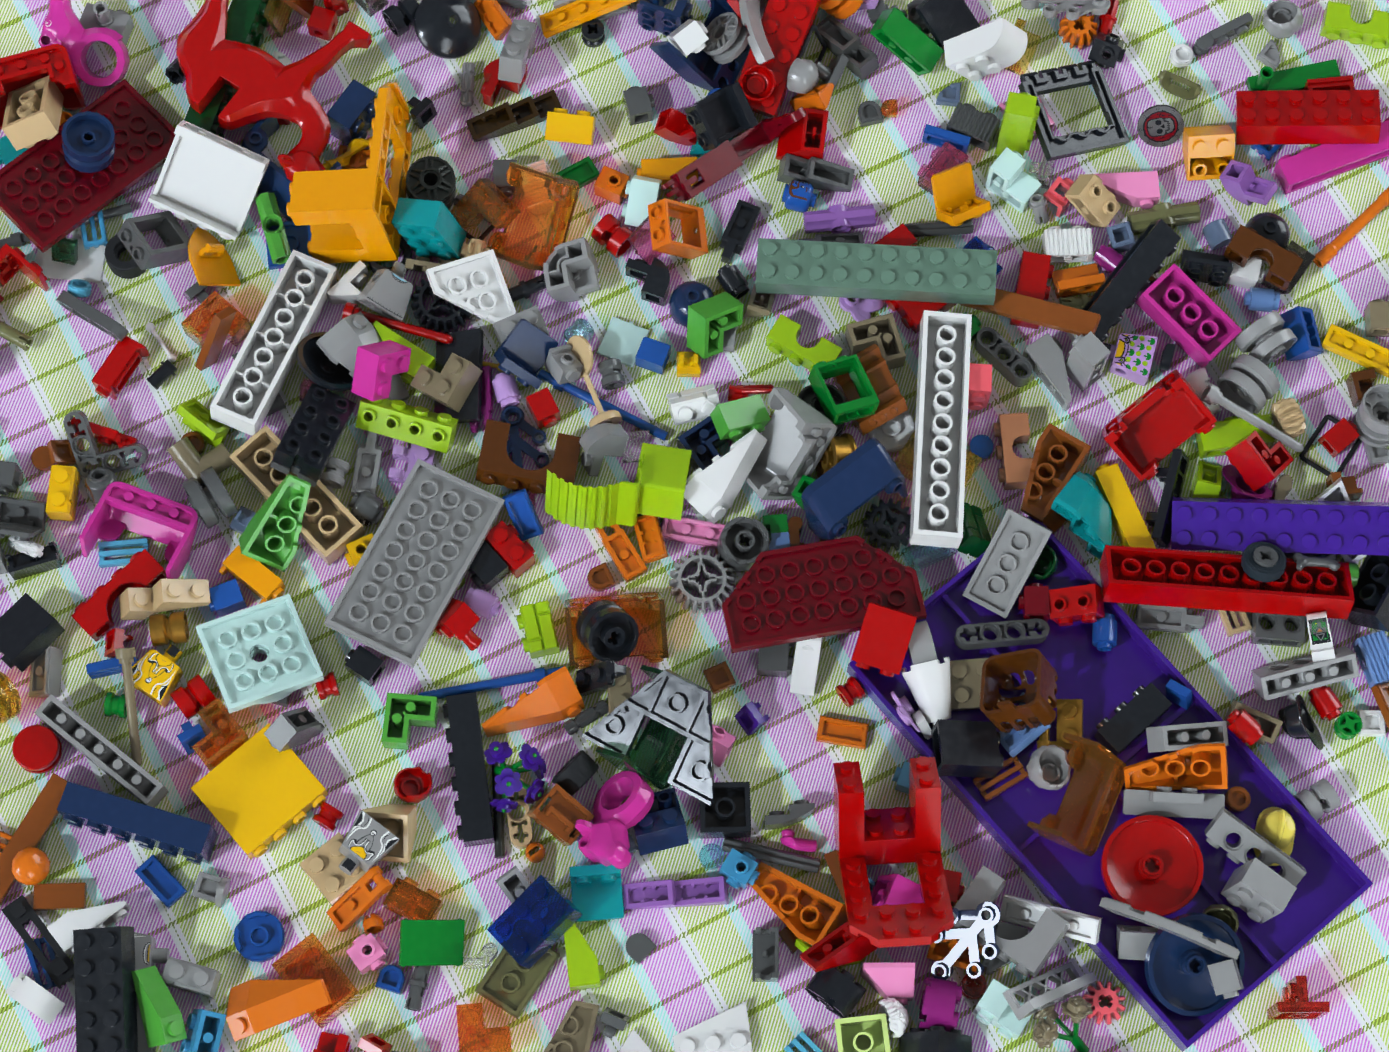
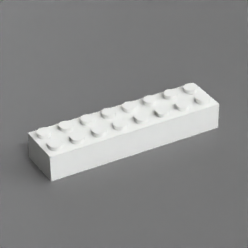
M293 249L210 405L211 419L251 436L259 431L297 358V348L300 342L309 335L328 299L326 292L337 282V267Z

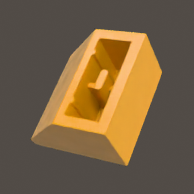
M1229 124L1184 127L1182 152L1186 180L1220 179L1219 177L1231 159L1234 160L1235 133Z

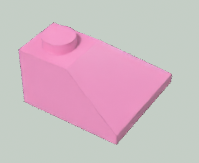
M863 963L860 976L882 998H895L902 1005H908V1001L913 1000L915 963Z

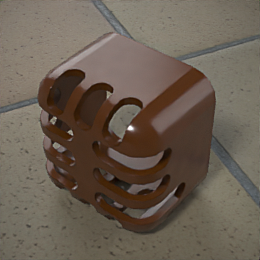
M1036 648L989 657L982 667L981 711L998 730L1005 733L1011 732L1012 728L1017 731L1024 730L1026 725L1031 729L1037 728L1040 722L1044 726L1051 724L1056 716V711L1053 708L1057 705L1055 694H1057L1058 687L1055 682L1058 680V675L1055 668ZM1025 670L1033 672L1035 677L1033 684H1028ZM1010 673L1019 674L1021 678V685L1019 687L1014 686ZM999 688L1005 691L1026 689V693L1022 696L1007 698L1000 695ZM1025 702L1024 705H1014V703Z

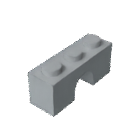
M525 19L513 20L499 56L498 80L521 84L526 71V60L531 58L535 47L536 23Z

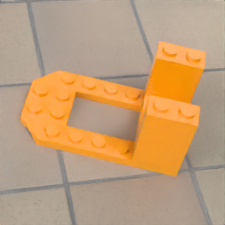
M387 82L378 90V98L374 99L376 113L375 118H372L371 122L373 137L369 139L370 158L366 160L367 168L294 172L293 182L289 184L291 197L290 202H287L286 211L295 226L310 225L312 235L311 241H308L307 249L309 255H312L315 259L325 263L358 262L359 260L362 262L398 260L401 235L392 225V219L398 198H406V176L410 167L413 141L412 132H407L406 120L410 119L409 108L397 82ZM389 139H391L395 153L394 158H391L390 162L392 177L388 179L387 188L384 179Z

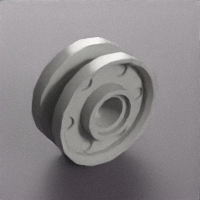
M733 12L720 14L706 27L708 30L706 36L709 39L705 42L707 46L703 48V51L710 55L718 64H726L733 61L748 45L747 37L750 36L748 29Z

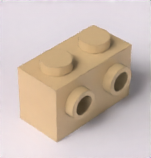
M1080 174L1066 192L1065 197L1091 227H1107L1121 208V205L1117 202L1116 196L1102 184L1103 181L1099 176L1095 174Z

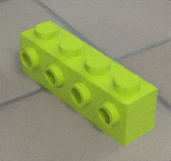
M1009 92L995 154L1000 155L1006 147L1012 151L1019 152L1022 157L1025 150L1029 151L1040 111V106H1036L1037 96H1032L1026 92Z
M362 398L355 427L447 454L454 444L459 419L452 418L447 413L431 412L423 406H410L402 400L381 399L370 401Z

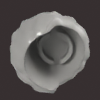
M1289 0L1274 1L1263 11V27L1270 36L1277 39L1290 38L1301 29L1303 23L1301 8Z
M1056 745L1041 746L1033 751L1030 761L1026 766L1029 779L1039 788L1046 790L1062 789L1070 779L1071 766L1068 762L1067 751Z

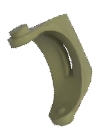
M1160 71L1158 76L1160 78L1159 84L1167 92L1186 100L1196 99L1202 91L1201 85L1169 71ZM1170 80H1174L1176 82L1184 84L1190 87V90L1170 83Z

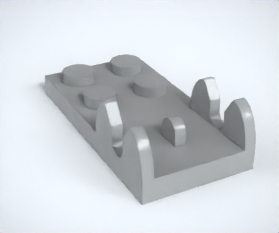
M1008 508L962 596L1006 619L1053 531Z

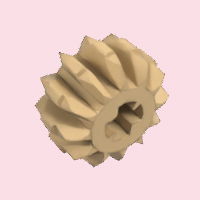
M1283 398L1272 404L1270 412L1274 426L1292 438L1305 433L1306 423L1303 411H1301L1300 405L1294 398Z

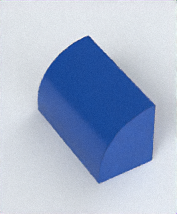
M1297 306L1281 314L1285 321L1282 329L1290 328L1298 338L1296 343L1285 352L1287 361L1304 360L1324 353L1312 309Z

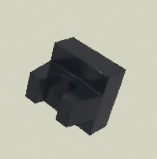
M413 96L407 102L412 108L410 114L413 122L420 129L437 115L433 102L427 97L420 101Z

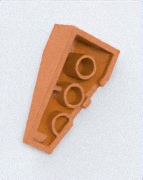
M566 666L537 682L539 687L532 693L527 694L524 692L521 694L516 705L502 708L481 725L486 737L558 722L568 717L573 718L579 715L582 709L585 708L584 702Z
M763 862L759 863L757 871L760 872V875L754 885L750 886L798 939L813 946L848 921L844 904Z

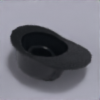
M1298 694L1295 703L1278 711L1279 719L1283 721L1282 728L1290 737L1310 739L1319 750H1322L1324 744L1321 734L1311 718L1302 696Z

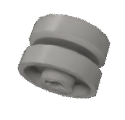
M1274 311L1247 327L1236 338L1235 344L1241 352H1250L1249 355L1268 365L1288 351L1298 338L1290 328L1282 329L1285 321L1277 311Z
M1247 354L1239 355L1232 362L1230 369L1225 370L1217 380V385L1224 397L1252 414H1258L1266 405V400L1271 399L1280 388L1279 380L1269 367L1259 359Z

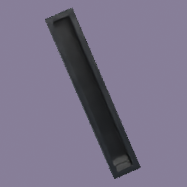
M1162 219L1151 222L1082 309L1100 314L1101 320L1095 336L1101 342H1104L1109 336V329L1121 321L1123 311L1130 308L1136 302L1135 296L1138 292L1143 291L1150 284L1149 278L1162 269L1164 259L1171 256L1177 249L1176 244L1181 237Z
M474 692L446 696L447 704H443L442 707L444 719H449L450 728H445L447 743H452L453 752L448 753L449 765L450 767H455L456 775L451 777L453 792H458V801H454L455 814L461 817V825H457L459 841L463 840L465 847L492 844L495 842L477 695Z

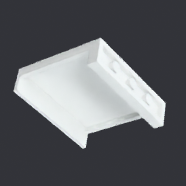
M182 120L177 124L173 143L154 191L147 201L153 203V206L159 210H169L175 213V216L181 220H191L197 223L196 225L201 229L213 230L223 239L236 240L242 231L270 159Z

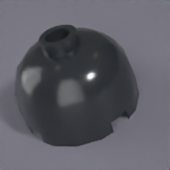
M1269 212L1258 213L1245 225V227L1256 230L1262 237L1276 241L1284 249L1289 244V226L1277 214Z

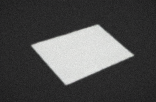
M63 238L44 253L37 249L35 262L43 269L42 273L47 278L63 280L81 279L88 282L101 283L106 246L100 245L98 248L90 247V249L85 250L83 239Z

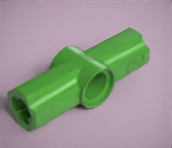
M261 193L255 197V202L272 263L285 264L291 254L275 193ZM271 226H279L275 231L268 230Z

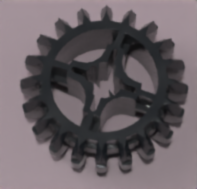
M422 279L420 281L422 287L416 286L415 292L417 294H412L411 297L412 301H414L411 304V308L415 311L413 313L414 318L419 319V325H426V328L430 330L435 328L437 332L444 329L445 333H449L451 328L455 332L458 331L457 325L465 327V320H471L472 318L471 313L462 308L456 311L454 304L433 294L429 281L427 282ZM430 295L432 297L433 302L432 304H430V308L426 311V309L424 308V304L426 299ZM439 301H440V302L444 301V303H445V301H447L448 305H447V304H445V305H443V304L439 305Z

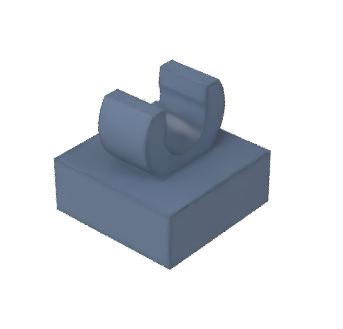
M241 506L229 526L230 529L242 535L256 513Z

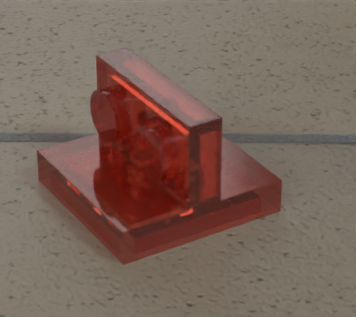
M1295 976L1287 982L1286 987H1283L1282 990L1284 1002H1277L1267 1009L1268 1020L1320 1019L1330 1012L1329 1002H1308L1307 976Z

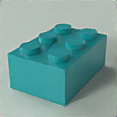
M398 198L392 225L417 256L426 258L434 256L443 260H450L451 258L460 259L462 244L465 242L467 233L442 201Z

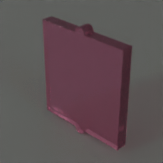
M648 216L627 240L636 250L635 254L651 265L654 257L657 258L662 252L652 250ZM671 230V237L673 241L676 238V236Z

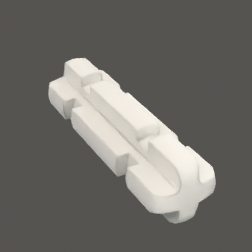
M15 536L8 538L9 548L34 558L43 556V545L31 540L18 541L14 539Z

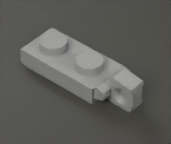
M368 431L366 444L361 443L360 447H358L351 496H354L355 493L360 496L365 490L376 495L383 455L382 446L378 445L379 436L377 433Z
M1136 605L1135 624L1142 630L1190 633L1191 629H1203L1205 616L1192 615V610H1187V608Z

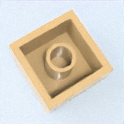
M340 832L299 864L331 906L366 873L359 866L351 875L344 873L339 868L340 863L345 858L339 851L344 841V837Z

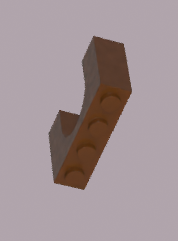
M487 419L475 481H480L486 485H501L508 489H526L533 494H546L548 469L551 473H555L557 478H562L565 482H571L574 485L581 437L558 433L552 461L541 469L527 470L515 465L508 456L507 441L511 424Z

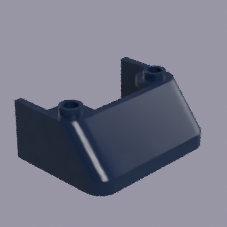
M277 118L259 120L247 132L241 146L266 157L261 152L267 147L268 139L280 128ZM270 160L256 196L265 192L275 193L281 216L287 221H292L286 211L287 202H290L291 197L289 184L292 181L287 179L285 171ZM337 161L329 170H342L341 164Z
M876 438L866 441L808 485L803 491L801 498L808 527L821 541L832 540L843 535L847 530V517L882 490L887 494L898 492L903 498L908 496L904 475L883 444Z

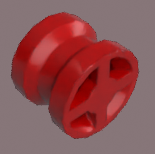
M333 671L324 676L323 681L315 683L320 700H325L330 695H340Z
M850 676L844 685L835 687L838 696L849 708L854 705L855 700L866 696L863 688L853 676Z
M323 802L320 806L319 814H315L312 820L321 827L333 832L336 828V822L341 820L344 814L332 805Z

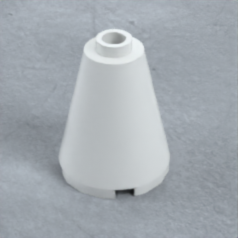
M945 657V663L942 664L937 659L912 665L909 672H907L906 667L901 668V673L928 724L932 723L933 727L938 719L946 720L951 718L949 657Z

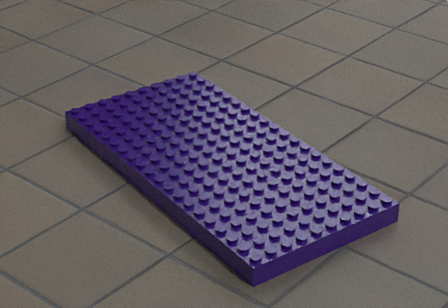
M1028 516V517H1027V518L1031 519L1032 521H1034V522H1036V523H1038V524H1040V525L1046 527L1043 523H1041V522H1039L1038 520L1032 518L1031 516ZM1051 534L1046 544L1056 551L1059 560L1057 570L1051 577L1045 580H1036L1028 577L1024 586H1028L1032 583H1039L1042 586H1049V590L1087 584H1097L1100 586L1053 534ZM983 553L924 601L927 617L923 620H917L916 623L927 621L940 664L945 663V657H949L950 661L978 659L1024 649H1038L1057 672L1058 680L1055 682L1058 687L1057 694H1055L1056 699L1083 700V750H1066L1068 762L1071 766L1070 779L1059 790L1039 788L1028 777L988 802H985L973 783V779L976 777H939L1053 906L1102 918L1099 942L1096 945L1087 942L1086 944L1183 1052L1373 883L1251 749L1227 728L1229 746H1226L1228 789L1197 790V793L1225 795L1234 786L1245 788L1251 798L1249 806L1244 811L1238 813L1230 811L1226 806L1225 809L1253 830L1256 828L1259 814L1264 809L1279 807L1286 810L1292 816L1296 826L1293 850L1290 857L1304 866L1307 873L1297 884V889L1282 913L1262 924L1255 922L1248 917L1245 911L1231 905L1226 897L1220 894L1233 871L1242 866L1243 863L1236 864L1227 857L1228 852L1222 847L1216 849L1206 841L1208 837L1205 835L1204 830L1213 819L1166 817L1181 824L1192 834L1202 853L1204 872L1199 890L1193 899L1179 911L1163 917L1171 920L1187 913H1202L1204 909L1212 904H1225L1231 907L1237 913L1239 920L1236 935L1243 948L1245 965L1242 977L1244 989L1238 990L1239 996L1232 997L1218 1010L1202 1016H1185L1163 1006L1148 987L1145 977V960L1117 958V925L1153 926L1114 914L1099 906L1102 897L1113 899L1102 879L1101 855L1106 841L1117 827L1132 818L1143 816L1123 814L1124 767L1175 751L1148 753L1145 731L1114 758L1094 737L1098 731L1096 726L1105 717L1110 720L1116 714L1114 710L1123 701L1128 704L1134 698L1132 693L1141 685L1146 687L1152 682L1166 697L1165 686L1170 679L1192 690L1193 703L1186 710L1170 701L1172 705L1169 710L1150 727L1224 720L1117 603L1104 602L1105 613L1113 614L1117 621V646L1113 647L1111 651H1099L1097 647L1092 645L1093 623L1075 621L1071 626H1059L1058 623L1050 619V616L1047 622L1050 631L1043 643L973 650L958 648L954 643V636L957 629L962 625L1023 620V609H1018V597L1005 619L962 596L984 555ZM1036 627L1033 630L1037 631L1038 635H1041L1042 631H1038V628ZM1013 628L1007 630L1010 637H1020L1018 630ZM989 630L983 632L986 639H996L994 632ZM962 634V637L969 641L970 638L966 634ZM907 650L902 668L906 667L907 672H909L912 665ZM852 660L848 664L847 673L858 681L869 698L921 756L934 757L932 738L927 740L912 725L907 726L894 708L896 703L890 694L892 691L895 692L899 699L905 695L914 710H920L902 673L900 672V675L894 674V677L885 676L879 673L880 669L871 666L870 670L855 666L856 661ZM1025 670L1028 684H1033L1035 682L1033 672ZM1010 673L1014 686L1019 687L1021 685L1019 674ZM999 688L1000 695L1007 698L1018 697L1023 692L1026 693V689L1005 691ZM1053 708L1056 711L1055 720L1050 724L1049 741H1057V708ZM981 709L951 711V718L946 719L991 722ZM929 723V726L932 729L933 725L932 723ZM1039 737L1016 755L1025 771H1027L1026 766L1030 761L1033 751L1037 750ZM1000 743L999 751L1005 761L1011 755ZM1013 763L1010 766L999 771L996 774L995 778L1001 775L1002 773L1006 772L1007 770L1011 769L1012 767H1014L1015 764ZM1015 772L1014 774L1010 775L1009 777L1005 778L1004 780L985 790L986 793L988 794L992 792L993 790L997 789L998 787L1002 786L1003 784L1007 783L1013 778L1019 776L1020 772ZM988 778V779L984 780L983 782H981L980 784H981V785H984V784H986L987 782L991 781V780L994 779V778ZM1172 790L1174 792H1182V790ZM1230 833L1226 837V841L1231 844L1237 843L1240 839V835L1237 833ZM1253 848L1247 852V857L1251 859L1256 857ZM1280 865L1268 866L1276 873L1281 870Z

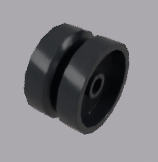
M601 600L593 602L582 611L576 624V633L580 643L602 662L606 660L614 662L623 660L634 650L639 638L638 625L634 618L613 601Z

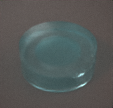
M707 844L700 850L699 861L708 870L718 869L723 864L724 852L717 844Z

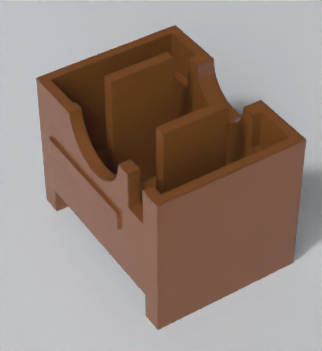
M557 783L550 785L543 796L527 812L530 818L532 817L537 824L548 830L563 846L572 845L581 834L575 829L576 820L582 819L590 822L594 818V815ZM547 798H551L541 811L539 808L545 803Z

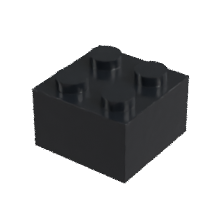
M750 782L714 783V804L710 806L699 800L700 839L751 837Z

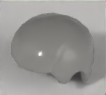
M796 58L790 66L787 75L788 90L799 94H806L813 90L819 76L816 63L808 59Z

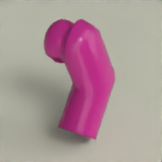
M782 830L780 841L784 846L797 851H816V840L794 838V830Z

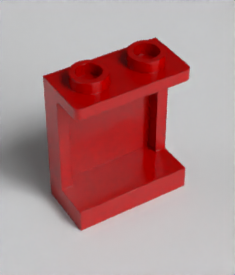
M870 601L851 659L856 661L855 666L870 670L872 666L880 669V674L894 677V674L900 675L918 616Z

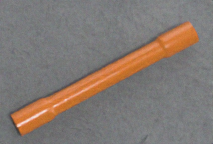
M1389 187L1331 243L1324 246L1312 258L1318 267L1323 268L1337 255V252L1385 207L1389 206Z

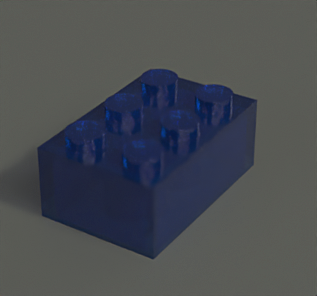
M540 875L487 930L520 966L530 969L583 914L550 879Z

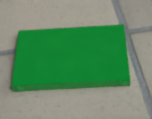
M460 918L457 920H401L399 966L463 965L465 920Z

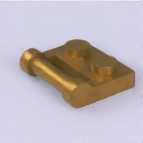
M1057 699L1055 707L1057 708V741H1049V727L1039 736L1037 749L1041 746L1056 745L1065 750H1083V700Z

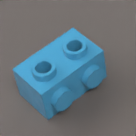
M193 1009L186 1021V1028H188L187 1039H183L180 1052H218L227 1015L203 1009Z

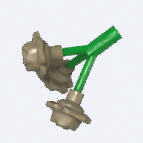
M1079 995L1070 997L1067 1002L1062 1003V1013L1070 1016L1073 1022V1031L1058 1018L1059 1014L1054 1010L1055 1004L1035 1013L1033 1018L1035 1020L1039 1019V1021L1033 1027L1032 1039L1037 1042L1039 1048H1050L1053 1041L1058 1038L1070 1041L1078 1052H1089V1048L1078 1034L1079 1023L1087 1015L1093 1013L1091 1003L1086 1002ZM1058 1026H1059L1067 1035L1058 1033V1031H1057V1030H1058Z

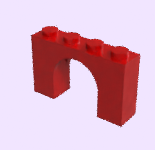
M902 223L874 244L917 246L918 240ZM886 300L890 309L899 313L905 327L911 328L915 334L920 331V321L924 310L947 312L957 304Z

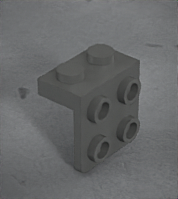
M0 496V538H4L5 535L15 536V540L29 541L30 538L44 532L46 502Z

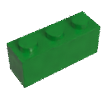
M895 7L882 11L869 32L918 76L930 73L944 52L934 39L922 32L920 26L912 23L905 17L903 11Z

